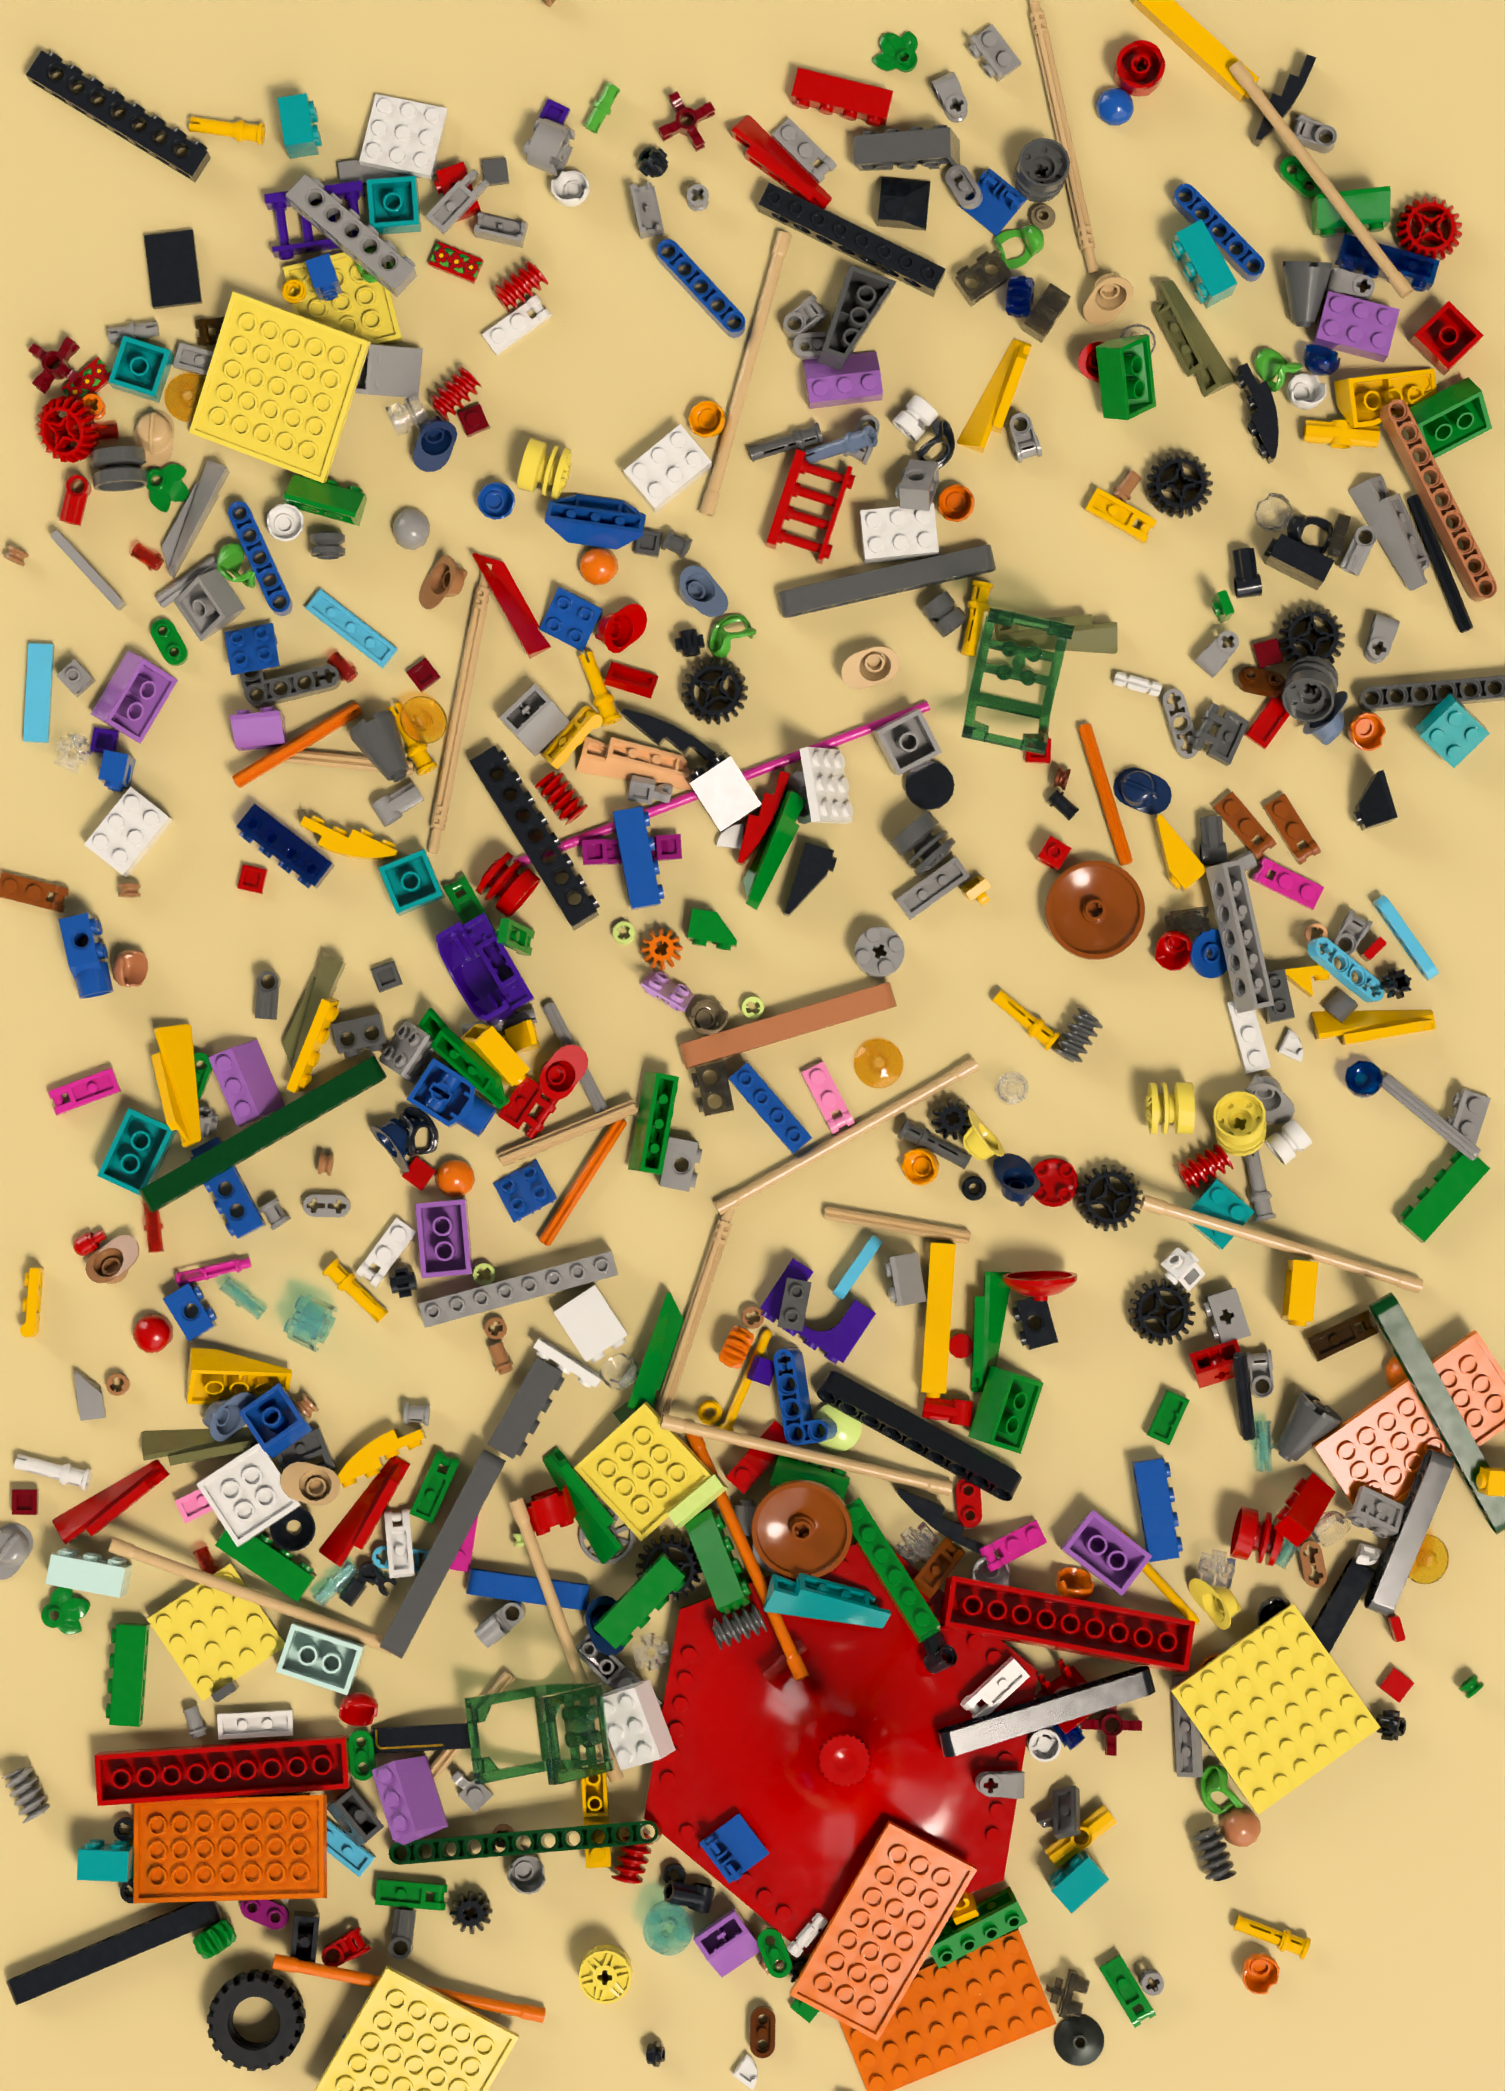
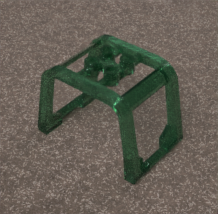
M989 604L969 690L961 737L1045 755L1050 714L1067 639L1071 640L1074 630L1072 622L1065 620L1057 622L1001 610L999 606ZM996 623L1012 627V624L1046 631L1047 635L1057 636L1054 652L1044 651L1037 644L1029 646L1017 644L1013 639H1006L1004 642L993 640L991 638L994 625ZM989 649L1002 651L1007 657L1014 656L1012 659L1013 667L1006 662H1002L999 665L986 663ZM1025 658L1031 662H1036L1039 659L1052 662L1049 676L1036 674L1034 669L1030 667L1024 668L1026 665ZM984 672L997 675L1000 680L1013 679L1021 681L1026 686L1033 685L1034 683L1045 685L1046 689L1042 705L980 692ZM980 706L1039 719L1037 734L1023 733L1022 740L988 733L989 726L975 720L976 708Z
M553 1683L464 1698L474 1783L485 1784L547 1771L549 1785H558L614 1770V1761L610 1756L603 1694H605L604 1683ZM596 1696L597 1706L594 1704L590 1705L589 1698ZM535 1697L542 1761L498 1769L490 1757H481L477 1723L486 1721L493 1704ZM580 1700V1705H574V1701ZM561 1704L565 1706L562 1709V1718L566 1731L565 1743L570 1747L571 1758H561L556 1715ZM599 1718L600 1731L595 1730L594 1720ZM602 1743L603 1758H597L595 1746ZM580 1745L585 1747L587 1758H581Z

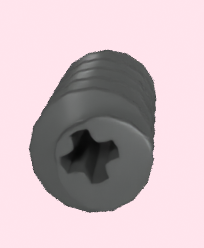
M1080 1008L1077 1009L1082 1015L1072 1016L1076 1024L1068 1023L1067 1025L1071 1033H1062L1066 1041L1058 1040L1057 1042L1061 1050H1052L1072 1063L1074 1061L1082 1063L1083 1060L1078 1054H1087V1050L1083 1047L1084 1044L1091 1046L1093 1044L1088 1037L1098 1036L1094 1031V1027L1103 1028L1097 1018Z
M754 1603L750 1604L751 1612L742 1607L741 1616L732 1611L731 1620L725 1614L722 1615V1623L716 1618L713 1619L712 1629L720 1650L723 1649V1641L729 1647L732 1646V1638L740 1643L741 1634L750 1639L751 1630L756 1635H760L761 1626L767 1632L761 1612Z
M1220 1825L1205 1828L1197 1832V1835L1192 1838V1841H1200V1845L1195 1848V1851L1204 1852L1198 1859L1207 1861L1201 1867L1202 1870H1210V1873L1205 1876L1206 1880L1221 1881L1237 1874L1236 1871L1230 1870L1234 1866L1233 1862L1226 1861L1231 1856L1228 1851H1223L1227 1847L1226 1842H1219L1224 1837L1222 1832H1216Z

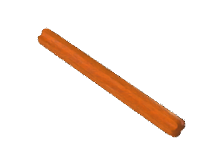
M356 702L351 703L232 776L234 783L239 788L245 786L362 715L361 707Z
M1090 723L1083 724L1078 727V731L1118 861L1121 866L1128 865L1133 862L1092 725Z
M619 1120L609 1126L540 1235L539 1241L544 1245L550 1246L626 1127L627 1122L625 1120Z

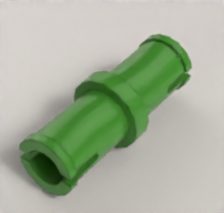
M606 83L598 101H594L592 105L594 108L583 125L586 129L595 134L598 133L606 115L611 113L610 108L620 92L619 88L613 84Z

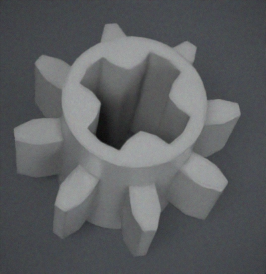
M199 1107L201 1137H208L212 1131L217 1132L218 1114H213L212 1109L209 1107Z

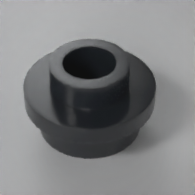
M970 1176L962 1183V1193L968 1200H979L986 1193V1184L982 1178ZM977 1184L978 1192H970L969 1186Z
M655 2041L647 2046L646 2061L647 2064L659 2067L661 2062L665 2060V2048L661 2047L659 2041Z

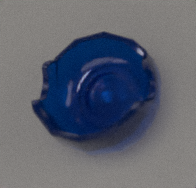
M1308 344L1303 354V364L1312 374L1327 376L1332 375L1339 368L1341 358L1337 360L1338 352L1332 349Z
M1359 1060L1346 1069L1344 1081L1348 1091L1354 1096L1367 1098L1373 1096L1381 1089L1383 1075L1380 1068L1374 1063Z

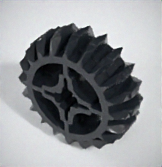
M1180 452L1175 453V459L1168 453L1165 456L1166 462L1159 458L1157 460L1159 467L1152 465L1151 471L1154 474H1148L1147 479L1153 483H1148L1146 489L1154 490L1148 494V499H1157L1152 505L1157 507L1161 504V514L1166 509L1170 510V518L1173 517L1175 511L1178 512L1179 519L1183 518L1184 511L1191 517L1193 515L1192 508L1200 512L1202 509L1200 504L1206 505L1208 503L1207 498L1204 496H1211L1212 491L1207 489V487H1211L1213 481L1205 479L1210 477L1211 472L1206 471L1203 473L1202 470H1204L1206 464L1202 463L1198 466L1196 463L1199 457L1197 456L1193 461H1190V453L1188 452L1185 454L1184 459L1181 458ZM1175 467L1174 478L1160 482L1161 475L1166 470ZM1184 468L1190 470L1197 480L1186 477ZM1178 477L1185 484L1181 493L1180 490L1176 489L1177 487H1174ZM1199 488L1198 495L1192 501L1184 503L1185 492ZM1161 490L1172 493L1176 503L1168 500Z
M1311 605L1306 606V613H1304L1301 607L1296 609L1297 615L1290 612L1288 617L1291 621L1284 619L1282 622L1283 626L1287 629L1282 628L1278 632L1280 635L1285 636L1278 640L1279 644H1286L1285 647L1281 648V653L1287 651L1290 653L1285 660L1288 662L1294 658L1297 661L1306 657L1295 648L1294 644L1304 646L1307 650V655L1317 656L1318 644L1331 641L1327 653L1319 657L1333 664L1335 662L1333 656L1339 657L1341 655V652L1336 648H1343L1345 645L1343 642L1338 641V639L1345 637V633H1337L1343 625H1334L1338 617L1334 615L1331 619L1328 618L1329 609L1321 614V606L1319 605L1315 608V612H1312ZM1306 620L1305 633L1292 636L1295 625ZM1314 620L1322 623L1329 633L1318 630ZM1310 633L1318 638L1313 644L1309 643L1310 640H1306Z
M710 658V666L708 667L705 666L704 661H700L701 670L692 666L691 670L695 675L692 676L687 673L685 678L690 683H682V688L689 690L682 693V698H690L684 702V706L690 707L693 705L689 714L694 715L698 711L697 720L699 722L704 716H707L706 724L710 725L711 718H716V725H720V717L724 716L726 723L730 722L729 713L734 717L738 716L735 707L740 710L744 709V705L739 700L746 701L748 698L747 695L740 694V692L748 690V686L740 685L745 681V676L736 678L740 673V669L736 668L731 672L730 670L733 665L731 662L727 664L726 668L722 667L723 659H719L718 666H715L713 658ZM709 673H721L713 682L700 679ZM727 677L734 684L736 690L734 698L729 696L723 689ZM719 684V693L722 695L718 697L716 695V697H712L710 700L711 693L708 688L713 687L714 689V686ZM695 685L700 687L707 695L702 706L695 699ZM718 701L730 704L722 710H709Z
M1102 1165L1101 1174L1094 1168L1092 1173L1095 1177L1092 1178L1090 1175L1085 1174L1084 1178L1089 1183H1079V1186L1085 1190L1084 1192H1076V1196L1083 1197V1201L1076 1202V1205L1085 1206L1086 1209L1081 1210L1079 1213L1081 1216L1086 1213L1090 1215L1085 1220L1086 1223H1090L1095 1219V1229H1098L1100 1224L1104 1223L1103 1231H1108L1109 1224H1112L1113 1231H1118L1117 1223L1120 1222L1121 1226L1126 1228V1218L1131 1222L1135 1221L1131 1212L1136 1214L1141 1212L1140 1209L1134 1207L1135 1204L1140 1205L1141 1199H1136V1195L1143 1194L1142 1190H1134V1187L1138 1186L1140 1182L1134 1181L1131 1184L1129 1180L1133 1178L1134 1174L1129 1173L1124 1177L1123 1175L1126 1170L1124 1167L1119 1170V1173H1116V1165H1111L1110 1172H1107L1106 1165ZM1110 1177L1120 1180L1128 1191H1115L1112 1183H1110ZM1102 1179V1193L1097 1197L1090 1198V1191L1093 1185ZM1107 1191H1111V1195H1122V1197L1113 1200L1112 1205H1108V1202H1104V1200L1097 1201V1199L1107 1196ZM1130 1198L1126 1211L1117 1217V1203L1122 1199ZM1091 1205H1104L1110 1219L1099 1216L1092 1209Z
M1161 1278L1160 1286H1157L1155 1279L1151 1280L1152 1288L1150 1289L1146 1283H1143L1141 1286L1145 1292L1141 1293L1139 1290H1135V1295L1140 1298L1138 1300L1130 1299L1129 1301L1132 1304H1136V1309H1128L1129 1313H1135L1136 1317L1130 1318L1129 1322H1138L1133 1331L1137 1332L1142 1329L1143 1332L1139 1336L1141 1339H1144L1147 1334L1150 1335L1148 1339L1150 1344L1154 1342L1155 1337L1158 1338L1157 1343L1159 1346L1163 1345V1338H1166L1168 1345L1173 1344L1171 1337L1173 1335L1176 1340H1182L1178 1332L1181 1330L1184 1334H1188L1189 1331L1184 1325L1193 1326L1194 1322L1187 1320L1188 1315H1196V1312L1188 1311V1307L1195 1305L1194 1302L1186 1303L1185 1301L1191 1294L1187 1292L1181 1295L1180 1293L1184 1287L1180 1285L1175 1290L1173 1289L1175 1285L1172 1282L1167 1287L1164 1278ZM1160 1291H1165L1175 1296L1179 1304L1167 1305L1163 1297H1161ZM1153 1294V1308L1146 1313H1142L1144 1301ZM1160 1305L1167 1309L1174 1308L1164 1314V1319H1160L1161 1316H1150V1314L1156 1313L1159 1310ZM1181 1311L1179 1323L1174 1329L1170 1330V1316ZM1156 1319L1159 1321L1163 1333L1152 1331L1146 1326L1144 1321Z
M670 1534L668 1542H665L664 1535H660L661 1543L657 1544V1541L652 1538L650 1540L654 1546L652 1549L648 1545L643 1546V1549L648 1554H638V1557L644 1560V1563H636V1568H643V1572L637 1573L636 1576L639 1578L649 1568V1561L652 1555L661 1549L662 1553L664 1552L677 1565H681L679 1566L681 1569L690 1567V1574L685 1584L676 1593L673 1590L669 1593L674 1595L675 1601H679V1592L686 1598L688 1597V1592L685 1590L687 1587L695 1591L696 1587L691 1582L693 1580L700 1583L701 1578L694 1575L703 1571L700 1567H695V1564H700L698 1558H693L696 1555L695 1550L691 1552L688 1550L692 1546L691 1541L686 1546H683V1536L679 1537L677 1543L673 1542L674 1534ZM668 1547L679 1549L687 1556L688 1560H674Z

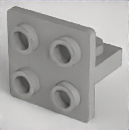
M406 1020L397 1029L395 1037L390 1045L384 1049L379 1061L413 1083L435 1051L430 1046L434 1040L429 1034Z

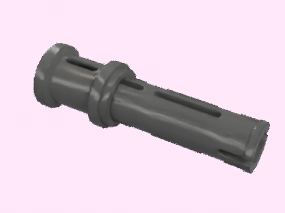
M818 422L809 428L802 430L794 429L792 431L793 434L754 446H748L752 462L795 448L797 450H804V447L812 444H824Z
M908 1118L905 1120L897 1136L898 1139L904 1138L915 1144L916 1148L929 1149L931 1152L960 1166L962 1169L966 1168L972 1156L934 1137L929 1129H922L912 1124Z

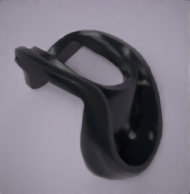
M937 419L932 423L931 428L937 435L926 442L919 451L915 452L919 460L926 461L923 456L930 448L937 443H944L946 451L935 461L938 462L939 469L949 462L955 449L952 428L948 421L944 419Z
M1301 513L1293 514L1287 525V536L1321 554L1326 552L1333 533L1332 523L1319 517H1306V515ZM1313 524L1327 531V538L1322 547L1311 546L1302 541L1301 536L1307 525Z
M414 1107L402 1110L399 1115V1122L402 1126L409 1129L407 1155L414 1157L416 1154L421 1155L434 1152L438 1146L439 1134L431 1118L422 1110ZM427 1128L429 1131L428 1149H416L415 1135L418 1129Z

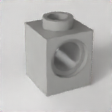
M75 659L56 675L77 698L95 682L92 676Z

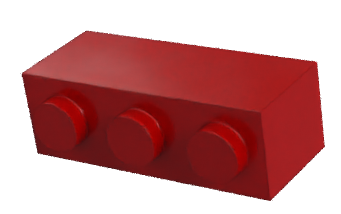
M1314 1473L1306 1480L1302 1477L1293 1487L1295 1491L1285 1501L1287 1506L1285 1505L1276 1516L1279 1520L1274 1529L1296 1547L1311 1535L1336 1493Z

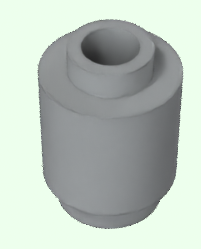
M740 1499L739 1504H734V1511L745 1536H752V1521L758 1505L754 1504V1500Z

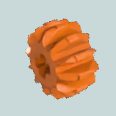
M659 928L658 937L655 936L653 931L649 932L650 937L653 939L652 941L643 938V943L649 945V947L641 948V952L650 953L643 958L645 962L650 961L652 958L654 959L651 963V968L654 969L657 963L660 962V969L663 971L665 970L664 962H668L669 966L673 968L675 965L671 958L681 959V956L674 953V951H682L683 947L680 945L674 946V944L680 941L679 936L670 940L673 934L672 930H669L665 937L663 936V928ZM659 943H662V946L667 944L666 955L662 956L661 953L659 955L655 953L658 950L657 945Z
M734 1326L718 1356L719 1361L730 1368L739 1369L753 1343L754 1334L743 1327Z

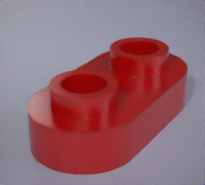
M961 1479L955 1487L957 1519L961 1525L972 1528L977 1526L982 1519L981 1489ZM971 1486L973 1488L972 1494L966 1495L963 1491L964 1487ZM967 1511L974 1512V1518L972 1520H967L965 1518V1513Z

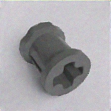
M670 529L661 549H668L680 555L681 559H684L693 540L690 538L687 540Z

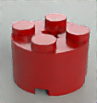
M1137 40L1124 46L1118 54L1114 67V78L1117 87L1125 90L1131 96L1150 95L1162 80L1165 71V59L1158 46L1150 41ZM1138 65L1142 66L1141 71L1136 70Z
M563 1485L561 1491L558 1490V1487H553L531 1496L532 1501L526 1503L524 1499L533 1531L537 1536L550 1532V1527L556 1525L566 1527L574 1523L573 1519L577 1515V1511L567 1485Z

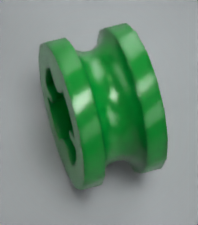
M1476 1674L1465 1680L1459 1687L1460 1691H1465L1467 1699L1484 1686L1482 1681H1477L1478 1677Z

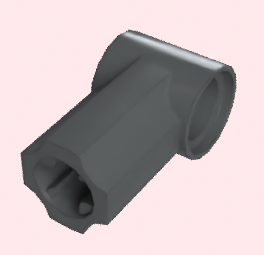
M1222 816L1200 817L1201 863L1206 866L1227 862L1226 843L1223 842Z
M264 971L257 977L255 1018L277 1020L281 979L273 971ZM266 975H272L275 979V985L271 989H266L263 986L262 981Z
M407 1908L394 1909L389 1952L395 1959H405L413 1950L417 1910ZM404 1941L408 1946L407 1952L404 1954L397 1953L394 1948L395 1942Z

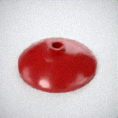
M1054 1270L1021 1271L1004 1274L1002 1281L1007 1287L1019 1294L1033 1296V1301H1047L1048 1296L1062 1293L1074 1285L1077 1281V1274Z

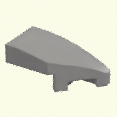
M75 1371V1386L80 1420L105 1418L106 1409L100 1385L84 1377L82 1372Z

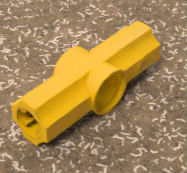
M1306 420L1303 432V442L1330 444V447L1347 449L1352 446L1377 448L1380 438V426L1351 428L1346 420H1333L1331 422Z
M1103 1804L1080 1822L1081 1830L1087 1832L1085 1841L1076 1842L1074 1836L1056 1840L1044 1851L1054 1865L1059 1868L1082 1849L1089 1847L1096 1838L1115 1825L1117 1821Z

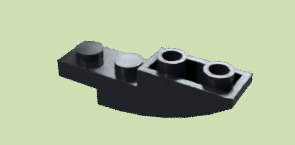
M1248 363L1238 366L1236 370L1237 375L1234 377L1240 389L1243 388L1247 395L1245 401L1249 410H1254L1255 412L1248 418L1247 429L1252 437L1255 436L1259 443L1257 449L1261 458H1266L1269 464L1276 458L1279 428L1276 406L1267 381L1257 384Z

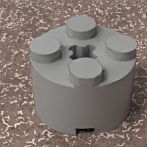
M538 118L534 125L532 139L526 141L523 153L527 154L528 165L557 176V170L561 172L569 160L573 148L569 146L570 139L575 140V131L547 118Z
M873 927L866 930L858 938L855 945L854 957L857 966L864 974L873 978L890 976L898 970L903 961V941L896 932L886 927ZM880 946L884 948L883 952L886 956L881 955L878 959L875 957L876 953L872 950L873 948L878 949Z

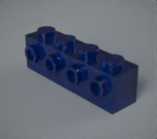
M1344 234L1334 264L1339 265L1340 269L1350 272L1354 270L1363 272V275L1374 279L1377 277L1385 278L1389 283L1386 275L1358 238ZM1377 243L1415 291H1429L1434 283L1440 260Z
M255 803L236 826L241 830L238 834L248 843H251L253 840L260 845L258 850L269 859L273 855L280 860L278 866L287 873L293 870L299 875L297 880L308 889L311 885L317 889L335 866Z

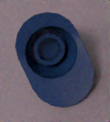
M436 415L434 418L426 420L421 424L413 450L414 464L420 470L434 472L446 465L457 439L456 427L450 422L441 420Z
M1138 768L1125 769L1115 779L1114 792L1118 800L1124 805L1150 815L1159 814L1166 810L1171 802L1172 794L1167 782L1145 770Z
M396 1118L391 1119L381 1127L370 1126V1130L376 1140L387 1150L398 1167L403 1172L408 1173L409 1167L404 1157L408 1153L409 1130L402 1126Z
M1004 1154V1156H998L994 1160L993 1170L1000 1182L1002 1195L1009 1201L1017 1202L1020 1207L1024 1206L1025 1202L1040 1188V1181L1030 1164L1022 1157L1014 1154Z
M598 1596L590 1602L585 1611L584 1625L589 1632L593 1645L600 1653L608 1656L616 1655L624 1647L620 1645L615 1649L594 1629V1624L610 1609L616 1600L609 1596Z

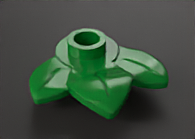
M910 31L903 34L901 38L894 33L881 35L880 46L883 52L872 59L873 63L884 71L895 69L905 73L912 71L918 62L915 53L918 41L915 35ZM904 57H909L907 61H901Z
M170 464L163 469L152 468L147 472L148 485L146 488L150 491V501L161 512H168L171 501L182 502L188 499L190 495L189 490L181 481L187 472L185 468L177 464ZM155 477H160V484L154 485L153 479Z
M59 1587L51 1594L50 1603L42 1609L41 1619L50 1628H58L62 1633L68 1635L76 1634L82 1631L78 1620L87 1614L91 1605L84 1599L73 1598L72 1589ZM53 1610L58 1612L56 1620H51L49 1616Z

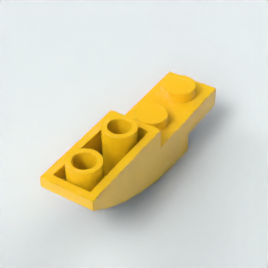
M314 815L310 819L304 816L300 823L302 828L321 836L318 846L332 853L364 860H386L397 858L399 852L395 850V844L385 839L380 843L372 839L374 834L360 828L359 832L353 829L348 838L346 837V831L336 826L330 829L324 826V820Z
M423 1428L403 1437H399L397 1430L393 1429L368 1443L339 1472L340 1484L345 1488L357 1483L356 1477L365 1474L366 1479L379 1474V1468L384 1466L381 1456L384 1455L385 1459H389L400 1454L398 1449L407 1446L410 1450L422 1445L421 1439L426 1438Z
M606 1765L581 1766L584 1826L610 1824ZM598 1829L594 1833V1840L597 1843H602L605 1839V1833L603 1830ZM611 1847L585 1849L586 1868L612 1867Z

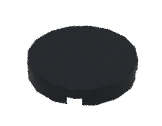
M925 761L911 769L906 778L905 789L907 797L915 806L931 811L940 809L948 803L953 795L955 784L953 775L946 766L935 761Z

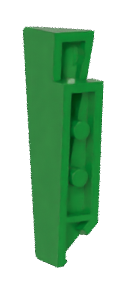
M785 791L777 815L743 879L747 895L746 904L755 910L758 909L800 827L795 822L806 800L793 791Z
M432 1008L428 1009L418 1026L434 1040L430 1046L499 1110L506 1106L510 1100L504 1094L501 1076L456 1036Z
M984 1272L983 1296H974L972 1392H983L990 1367H996L1010 1292V1288L1003 1283L1002 1276L1011 1272Z
M667 1292L627 1406L635 1410L645 1402L653 1408L656 1390L660 1391L684 1321L670 1292Z
M556 1447L543 1458V1462L559 1491L563 1489V1485L568 1486L577 1511L575 1519L599 1561L605 1564L625 1548L610 1529L617 1520L585 1480L577 1473L560 1449Z

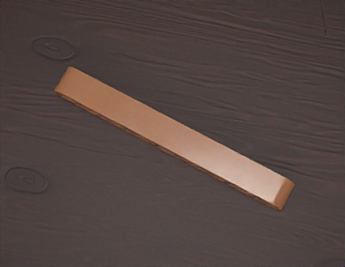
M1400 399L1385 404L1380 410V419L1469 597L1477 602L1493 597L1497 592L1496 581L1408 405ZM1391 407L1397 410V418L1392 416ZM1402 429L1407 431L1409 435L1408 440L1403 438ZM1413 451L1418 453L1420 457L1419 462L1414 460ZM1425 473L1428 474L1431 479L1430 484L1426 483L1424 480ZM1436 495L1440 497L1442 501L1441 506H1438L1435 503ZM1446 518L1451 519L1453 523L1452 529L1446 525ZM1457 540L1462 541L1464 545L1463 551L1458 548ZM1468 562L1473 563L1475 567L1474 573L1469 570ZM1480 583L1486 589L1485 595L1479 590Z
M887 982L680 1044L679 1048L685 1068L688 1069L896 1007L897 1004L891 984Z

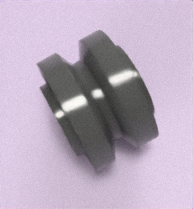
M323 531L310 535V542L316 545L311 548L312 557L331 560L345 556V548L340 546V544L345 542L344 534L334 531Z

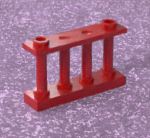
M796 449L766 541V547L776 549L777 543L782 544L784 542L818 553L817 563L822 564L824 558L829 559L833 547V545L829 544L846 489H852L855 475H852L853 467L851 466L847 467L846 474L844 475L808 463L809 460H805L806 452ZM809 473L842 484L838 498L802 487L800 483H797L799 475ZM797 496L834 507L831 520L828 521L793 510L794 507L790 506L792 497L797 498ZM792 519L827 530L823 544L786 533V530L782 529L784 521Z

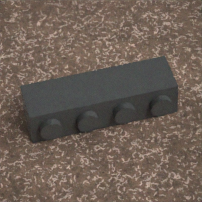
M537 1357L487 1444L512 1459L515 1458L516 1454L521 1457L528 1445L524 1440L529 1433L532 1435L535 1433L540 1424L537 1420L541 1411L547 1412L553 1401L549 1398L553 1390L558 1392L565 1378L561 1377L563 1371Z

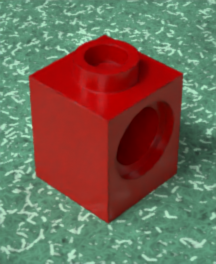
M1050 836L1036 860L1058 872L1072 848Z

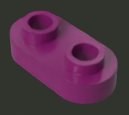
M242 1900L240 1909L244 1917L270 1929H281L289 1920L287 1907L274 1900ZM255 1903L257 1910L250 1911L248 1905ZM273 1913H278L280 1915V1920L274 1921L271 1915Z

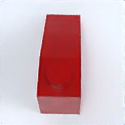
M774 1421L760 1437L788 1444L784 1436V1429L777 1421ZM749 1449L726 1475V1478L745 1494L778 1455Z

